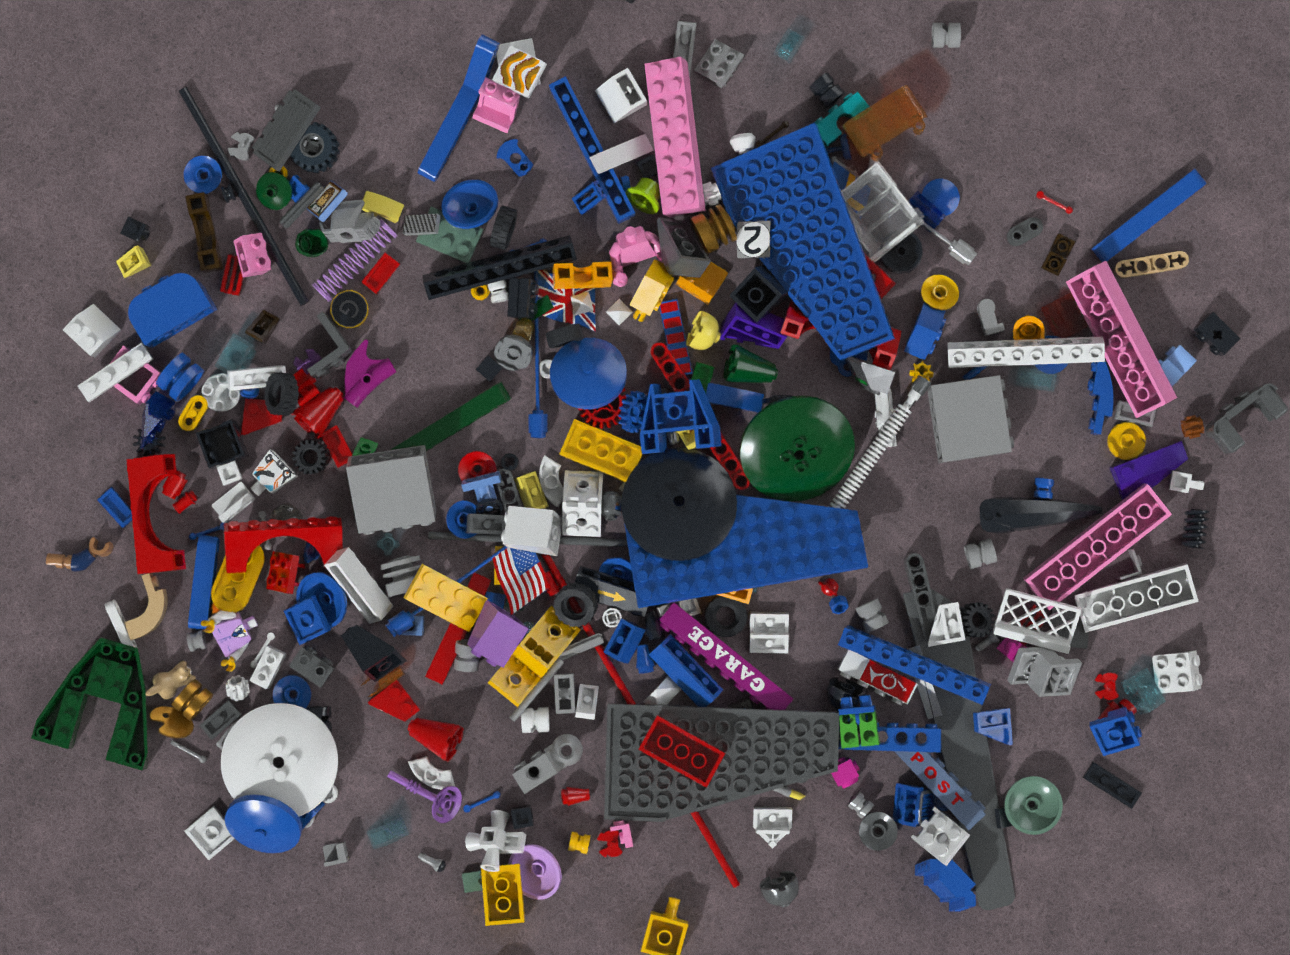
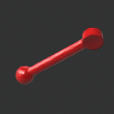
M1042 191L1037 192L1036 197L1038 199L1043 198L1064 209L1068 214L1073 212L1072 207H1066L1045 196Z

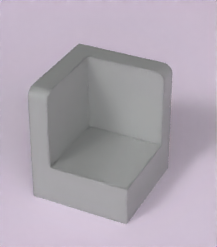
M345 841L323 846L324 867L348 862L349 857Z

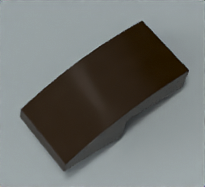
M1057 233L1041 268L1059 276L1076 241L1061 233Z

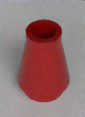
M572 787L561 789L562 804L570 806L590 800L589 789Z

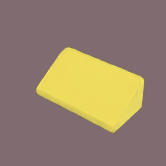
M536 471L514 479L524 507L537 509L549 507Z

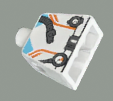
M270 449L252 473L258 481L251 487V490L258 496L265 489L273 494L297 478L298 475L274 450Z

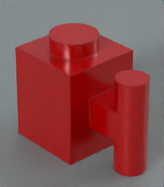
M301 368L294 376L299 387L298 404L302 407L320 392L314 384L316 379L310 373L306 374Z

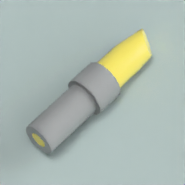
M787 786L773 790L797 800L805 797L804 794Z

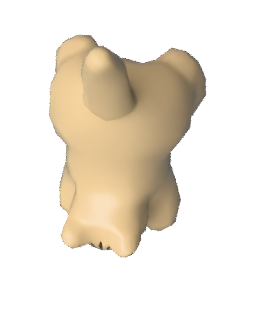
M181 661L169 672H160L154 675L152 678L153 687L148 689L145 695L152 696L158 693L163 699H170L174 697L179 687L188 685L196 677L191 675L192 671L190 667H187V662Z

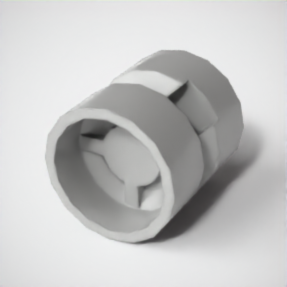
M944 23L932 24V48H943L945 45L948 48L960 47V23H949L947 26Z
M990 538L979 541L978 545L975 543L964 545V552L970 569L981 567L982 563L988 565L997 562L995 548Z
M878 598L855 608L859 618L864 620L862 624L866 633L889 623L885 613L881 612L882 606Z
M469 639L456 641L455 653L457 656L454 660L455 670L462 672H475L479 670V658L471 653L472 649L467 645Z

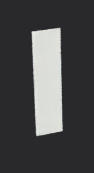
M643 134L589 158L597 173L600 174L654 150L646 134Z
M920 645L908 649L923 655ZM914 677L918 684L917 687L927 718H933L929 698L934 718L942 716L933 684L926 682L925 686L923 680Z

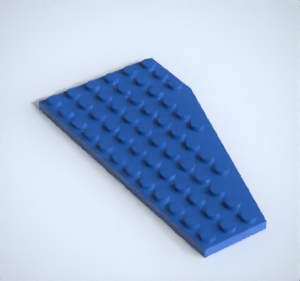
M816 123L711 168L726 212L736 228L738 222L770 221V257H762L760 260L788 292L790 298L805 317H808L809 321L824 338L839 360H844L895 339Z
M736 495V518L728 536L710 553L687 561L665 560L648 553L633 540L625 526L638 608L868 568L858 511ZM677 497L673 501L676 506H682L685 502L681 497Z

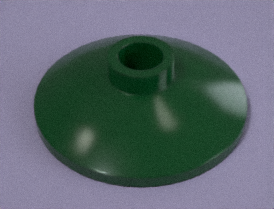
M268 172L259 178L256 185V194L259 201L265 207L279 210L286 207L291 201L292 187L284 175L278 172ZM269 189L273 191V195L270 194Z

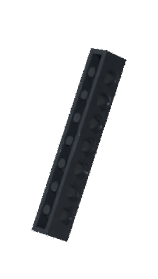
M568 235L422 275L423 284L428 300L553 267L554 264L575 261L577 258L571 236Z

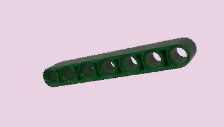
M500 382L391 450L425 445V449L428 451L512 398L503 383Z

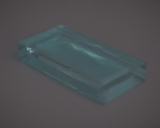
M1019 366L1015 386L1054 392L1057 373L1047 374L1038 369Z

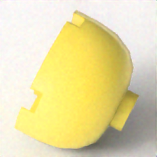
M699 311L692 322L694 326L691 333L688 332L686 345L697 350H706L713 343L719 341L721 333L718 332L719 324L714 316L707 312Z

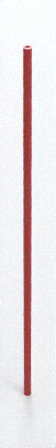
M542 554V558L560 586V589L564 585L566 586L567 584L551 556ZM574 596L570 597L567 601L574 613L582 612ZM589 622L585 626L582 625L588 637L595 634ZM602 644L594 647L626 703L636 704L609 656L604 653L605 649ZM699 812L690 813L733 888L739 886L738 879Z

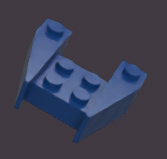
M700 379L689 380L690 391L662 394L661 384H650L640 432L642 454L665 452V449H667L666 432L694 430L696 449L722 446L720 426Z

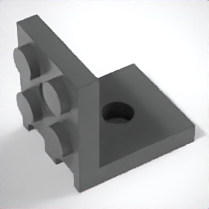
M323 311L317 315V318L335 341L338 348L307 369L310 375L316 379L326 377L330 373L329 369L334 366L338 368L346 362L344 359L353 353V350L329 316Z

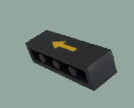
M580 565L575 582L583 583L587 587L589 586L595 592L598 604H606L617 610H625L633 615L645 617L648 607L638 608L634 582Z

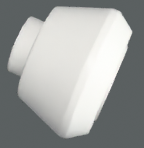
M752 133L737 134L731 137L730 144L735 152H739V155L753 150L756 138Z

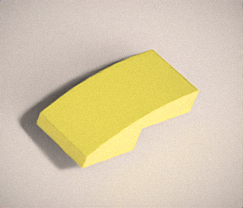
M369 191L365 192L362 199L365 202L362 208L363 211L373 212L375 217L379 215L393 223L398 222L404 207L403 204Z

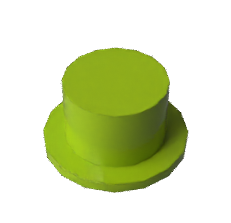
M641 178L635 187L627 188L625 193L635 208L647 214H655L659 211L660 188L659 184L649 178Z

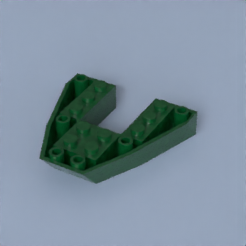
M100 638L71 669L39 715L31 739L65 749L73 748L88 695L121 704L105 760L141 771L147 769L146 691L138 648Z

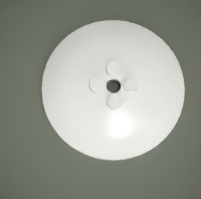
M287 703L264 705L245 714L228 733L221 753L222 777L227 790L234 800L245 795H264L285 803L298 816L310 812L324 800L334 784L338 770L337 747L328 727L309 710ZM275 757L283 758V767L277 768L274 766L273 760Z

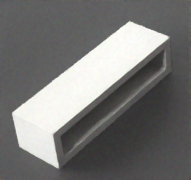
M349 547L336 551L324 566L343 588L369 624L381 621L392 609L393 605L389 598L379 588L377 582L373 580Z

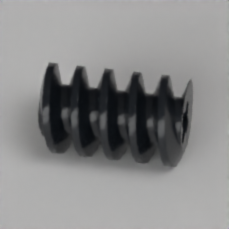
M1201 509L1185 511V515L1190 518L1184 519V522L1189 525L1183 527V530L1188 533L1182 534V537L1187 539V541L1181 542V545L1187 548L1205 549L1200 546L1206 543L1201 537L1207 536V533L1203 532L1202 529L1208 528L1203 522L1209 520L1204 514L1210 513V511Z

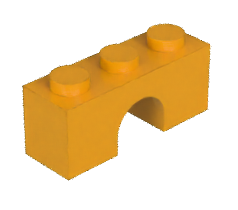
M592 262L591 266L583 268L574 267L573 263H560L553 266L554 289L611 287L613 281L611 262Z

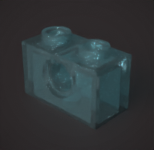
M233 333L214 366L227 373V370L247 369L245 365L248 360L251 361L254 358L256 346ZM236 352H240L242 356L239 362L233 361V355Z

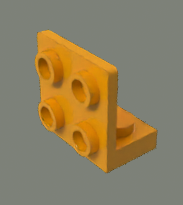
M710 262L700 278L680 276L676 285L709 305L727 277L728 272Z

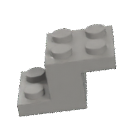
M1044 647L1019 648L1007 681L1011 685L1028 684L1039 697L1070 695L1082 662L1079 659H1062L1054 650Z

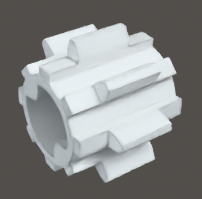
M711 182L703 184L705 205L713 206L718 204V200H721L722 197L717 184H711Z
M240 675L232 676L230 680L228 679V683L225 684L227 696L235 701L244 700L248 696L247 693H250L248 680L240 677Z

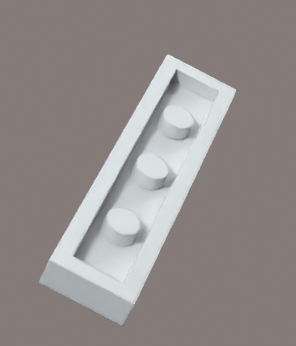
M140 343L78 385V388L86 400L91 402L152 361L153 357L144 344Z

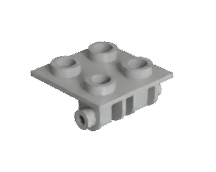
M715 39L694 71L716 82V85L722 88L727 85L726 82L730 76H733L732 73L736 71V67L742 62L744 54Z

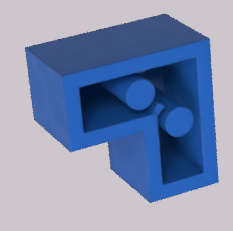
M924 302L907 340L904 352L923 360L926 359L928 354H932L936 345L934 341H939L946 319L943 318L946 310L933 309Z

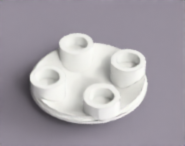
M221 373L215 374L206 380L202 387V396L207 400L209 408L214 411L224 412L232 409L238 403L240 390L230 391L228 389V375Z

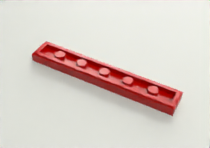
M474 572L467 587L485 596L492 580ZM452 623L449 624L425 677L443 685L457 656L455 653L456 641L465 639L468 631Z

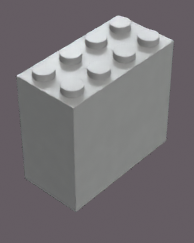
M1000 375L932 385L928 388L927 392L938 463L1012 452L1011 448H1014V440L1012 436H1009L1011 421L1009 417H1006L1008 402L1003 397L1005 383L1004 379L1000 378Z
M425 445L348 457L346 470L358 534L370 535L379 530L389 532L398 527L409 529L413 525L421 524V526H428L435 522L436 505Z

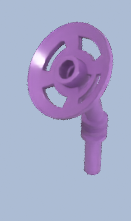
M392 770L387 775L388 778L405 786L406 790L410 789V792L414 791V794L418 793L433 801L432 815L437 822L446 823L458 813L462 802V795L457 787L447 786L436 795L421 787L420 783L417 784L412 779L408 780ZM448 790H452L453 793H454V795H452L451 793H449V792H447V791H448ZM452 802H454L453 808L448 813L447 810L450 809ZM436 812L442 814V817L437 816Z

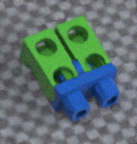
M870 695L859 696L860 706L853 707L852 697L841 698V708L839 709L841 748L860 746L858 727L860 728L861 747L880 744L875 705H872Z

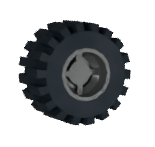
M313 122V124L309 125L290 156L299 167L307 172L327 171L326 168H331L333 161L336 162L338 159L336 156L340 153L338 149L339 142L329 128L323 124L320 125L318 122Z

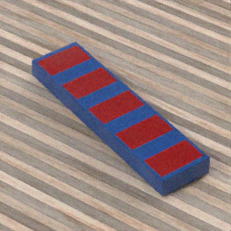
M678 300L664 301L659 308L667 346L684 374H693ZM671 362L672 371H674L675 365Z

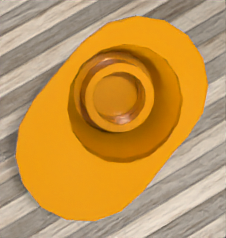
M1026 315L1020 318L1014 324V340L1045 339L1043 323L1034 316Z

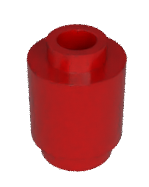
M177 470L176 474L169 475L162 486V493L175 500L177 496H180L188 481L185 478L186 474Z

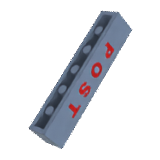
M901 732L897 736L898 741L906 742L907 734ZM894 751L968 830L986 815L984 812L985 806L979 800L975 802L970 797L972 793L966 786L962 788L957 783L959 779L952 772L948 774L944 769L946 765L938 757L934 759L930 754L931 752Z

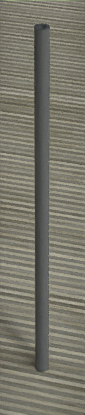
M451 532L428 533V539L503 542L501 539L502 535L477 533L471 538L461 539L454 536ZM560 537L559 544L628 547L627 539Z

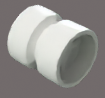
M538 707L537 710L526 708L521 714L522 733H533L536 729L538 732H550L549 707Z

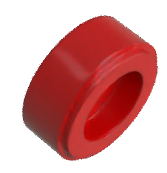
M1125 698L1118 703L1121 708L1126 707L1128 712L1132 711L1133 714L1137 712L1135 706Z

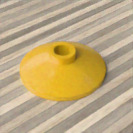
M932 275L924 281L921 295L925 303L931 308L947 310L952 308L958 301L959 290L951 278L944 275Z

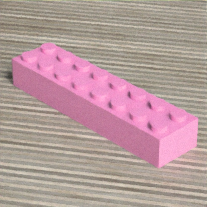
M682 57L645 63L662 213L667 217H675L706 211L688 63Z
M1107 261L1066 281L1093 336H1103L1105 359L1135 417L1138 418L1176 399L1177 396Z
M1144 483L1023 579L1036 596L1061 602L1172 514L1152 488ZM1050 605L1046 608L1048 610H1051L1054 606Z

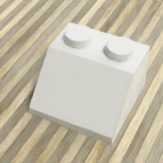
M92 304L77 314L63 331L84 351L95 358L121 329L98 307Z

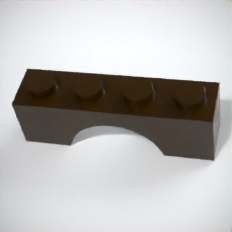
M205 192L185 196L188 213L196 234L197 255L201 271L203 273L224 270L208 195Z

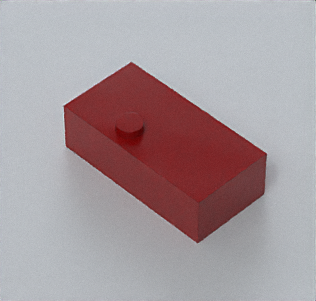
M658 715L638 749L706 788L726 754Z

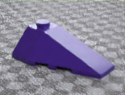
M1182 441L1111 467L1110 470L1121 499H1125L1144 483L1148 484L1151 488L1155 487L1171 474L1172 470L1177 469L1187 461L1188 456Z

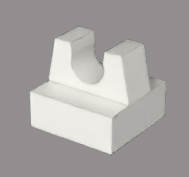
M236 461L217 467L223 486L242 479Z

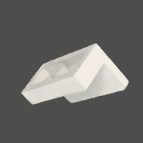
M239 482L213 503L212 507L219 514V519L223 523H227L252 503L255 497L242 482Z

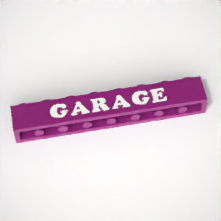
M671 602L658 618L663 629L667 632L671 629L676 633L675 638L682 644L687 642L691 646L690 650L697 656L702 654L706 658L704 662L710 667L714 668L717 666L721 670L720 675L727 680L733 679L736 682L734 686L741 692L745 690L751 694L749 698L756 704L761 702L766 706L764 709L785 710L792 702L793 698L676 603Z

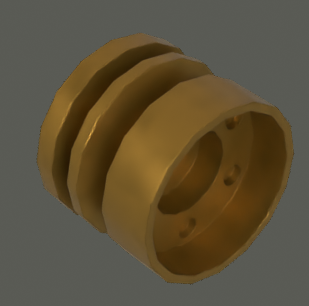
M721 204L715 206L718 215L715 214L712 208L708 210L710 216L708 220L703 213L690 218L693 228L707 254L719 249L717 241L719 239L725 245H728L727 235L732 242L737 240L734 224Z

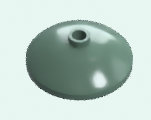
M1029 776L1019 779L1009 788L1004 801V809L1009 822L1016 829L1026 834L1037 835L1049 831L1057 824L1062 814L1063 802L1060 792L1053 783L1042 777ZM1029 801L1035 802L1034 807L1030 808L1028 806Z

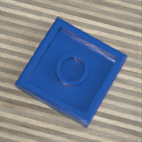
M315 595L284 610L299 645L331 630Z

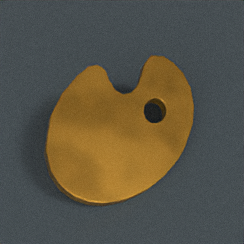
M162 706L155 708L149 716L150 720L159 721L164 724L159 728V733L167 737L185 738L194 729L193 721H189L183 716V711H178L173 707ZM166 714V715H168L169 717H168V718H165V717H163L162 715Z

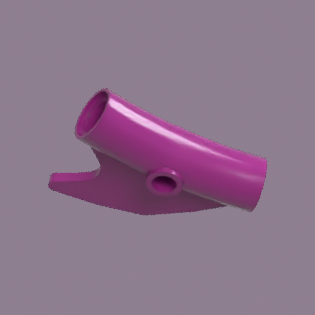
M364 340L346 364L344 399L357 408L377 386L397 372L389 358L372 360L367 357L368 340ZM370 377V382L366 383L365 378Z

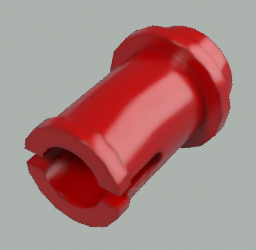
M186 491L185 495L172 505L181 514L190 505L196 504L198 498L193 491Z
M548 571L545 573L548 582L546 594H549L551 597L560 591V586L556 585L551 572Z
M1113 700L1110 703L1108 702V706L1098 716V719L1108 717V712L1120 709L1121 707Z

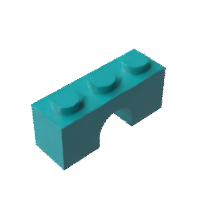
M858 92L854 95L852 93L848 94L843 99V104L839 107L836 104L828 111V116L825 118L821 116L814 122L818 126L825 148L842 135V132L837 127V120L840 117H849L857 124L871 113V107Z

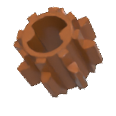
M1196 415L1184 417L1185 420L1181 421L1184 437H1189V439L1201 437L1200 434L1204 433L1201 417H1196Z

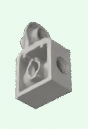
M571 734L560 735L553 741V744L544 748L545 752L542 753L539 750L530 757L531 761L526 763L524 760L515 766V771L512 775L524 794L565 767L576 764L583 754V746L576 736ZM568 745L572 748V753L564 755L561 748ZM536 766L539 769V774H532L530 767Z

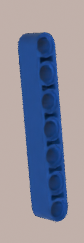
M1196 169L1192 170L1094 246L1092 251L1101 262L1108 261L1207 183Z

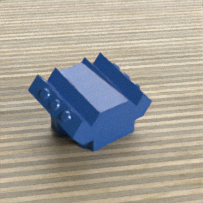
M929 859L915 865V876H924V885L928 886L940 898V902H949V911L961 912L976 906V895L971 891L976 884L952 859L947 866L938 859Z

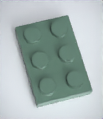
M431 206L428 214H439L441 216L438 234L418 235L416 242L464 263H469L484 229L480 227L471 229L454 227L446 221L441 210Z

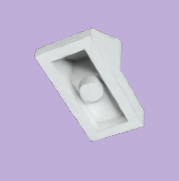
M580 684L575 717L595 719L599 686Z

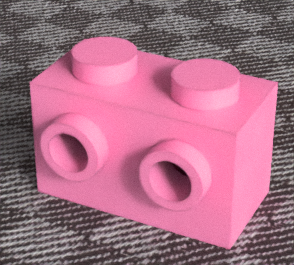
M262 233L243 235L233 241L243 277L262 275L271 270V260L267 255L266 241Z

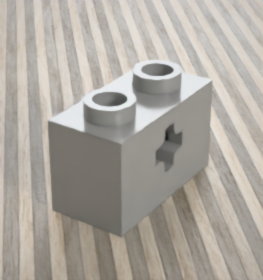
M574 673L555 674L556 714L576 713Z

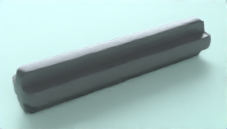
M316 182L280 219V224L288 228L325 188L319 182Z

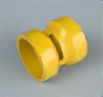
M572 832L568 851L574 852L578 850L583 854H587L591 835L584 834L582 836L577 832Z

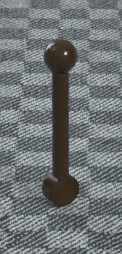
M783 121L782 125L764 139L758 140L756 147L762 146L780 130L787 128L789 122Z

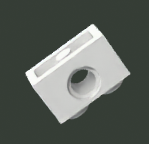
M270 645L266 646L250 681L265 689H269L287 653Z

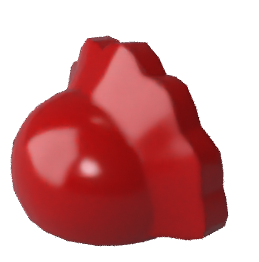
M827 578L824 581H818L817 584L821 586V591L825 595L838 596L839 585L836 580Z

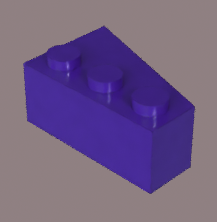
M735 303L721 323L720 340L731 338L737 339L739 343H743L744 340L755 342V345L779 349L787 338V335L780 333L784 319L769 313L756 322Z

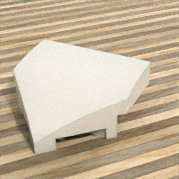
M753 807V828L772 849L786 834L790 833L792 828V807Z

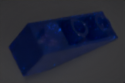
M157 391L148 399L143 410L141 449L147 443L151 444L157 431L160 433L166 424L165 422L167 420L170 421L175 414L173 409L176 402Z

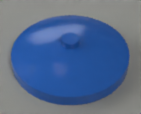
M584 338L583 340H574L566 344L556 353L550 367V380L556 395L566 404L579 409H596L611 403L620 395L627 379L626 363L621 352L611 343L598 338Z
M245 795L235 799L229 805L225 815V825L232 837L242 845L259 852L281 853L288 851L296 846L302 833V823L296 812L285 803L264 795Z

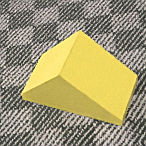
M140 246L133 247L116 261L124 278L151 266L144 249Z

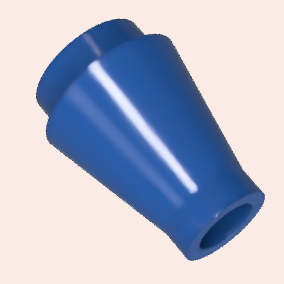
M648 645L637 646L636 669H638L639 674L654 671L653 667H655V664L649 656Z

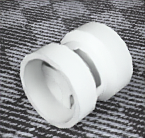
M506 280L488 284V289L492 293V303L508 300L509 293L506 291Z
M609 608L603 614V622L608 627H616L622 618L621 612L615 608Z

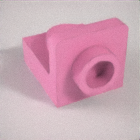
M624 820L614 821L613 825L610 826V831L622 829V832H619L621 844L625 843L626 848L633 847L629 822L625 823Z

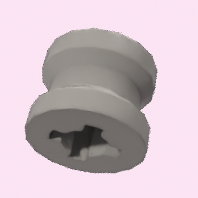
M203 630L195 634L187 633V644L191 652L197 648H207Z

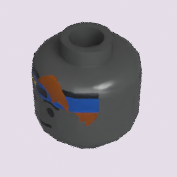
M609 491L604 492L602 495L601 516L605 517L607 521L617 520V517L622 515V497L618 495V492Z

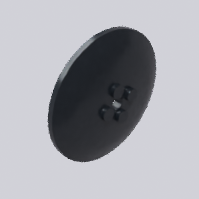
M670 448L665 449V452H658L648 456L634 468L622 492L621 509L629 534L641 548L665 560L687 561L710 553L725 540L736 518L737 496L729 474L714 458L694 449ZM681 497L685 502L682 506H676L673 503L674 499Z

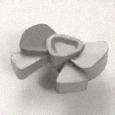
M236 132L231 138L240 143L238 148H228L229 154L239 160L247 161L249 160L250 144L255 138L248 133L240 134Z

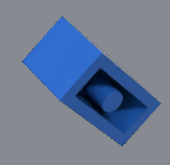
M621 618L604 653L617 661L629 664L646 630L629 620Z

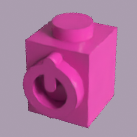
M845 757L838 759V771L831 774L838 787L846 788L859 781L857 772L860 769L855 760L851 761L850 758L845 759Z

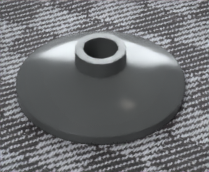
M870 813L860 823V839L865 846L872 850H885L892 846L897 838V825L894 819L886 813ZM876 827H880L882 829V832L880 834H877L875 832Z

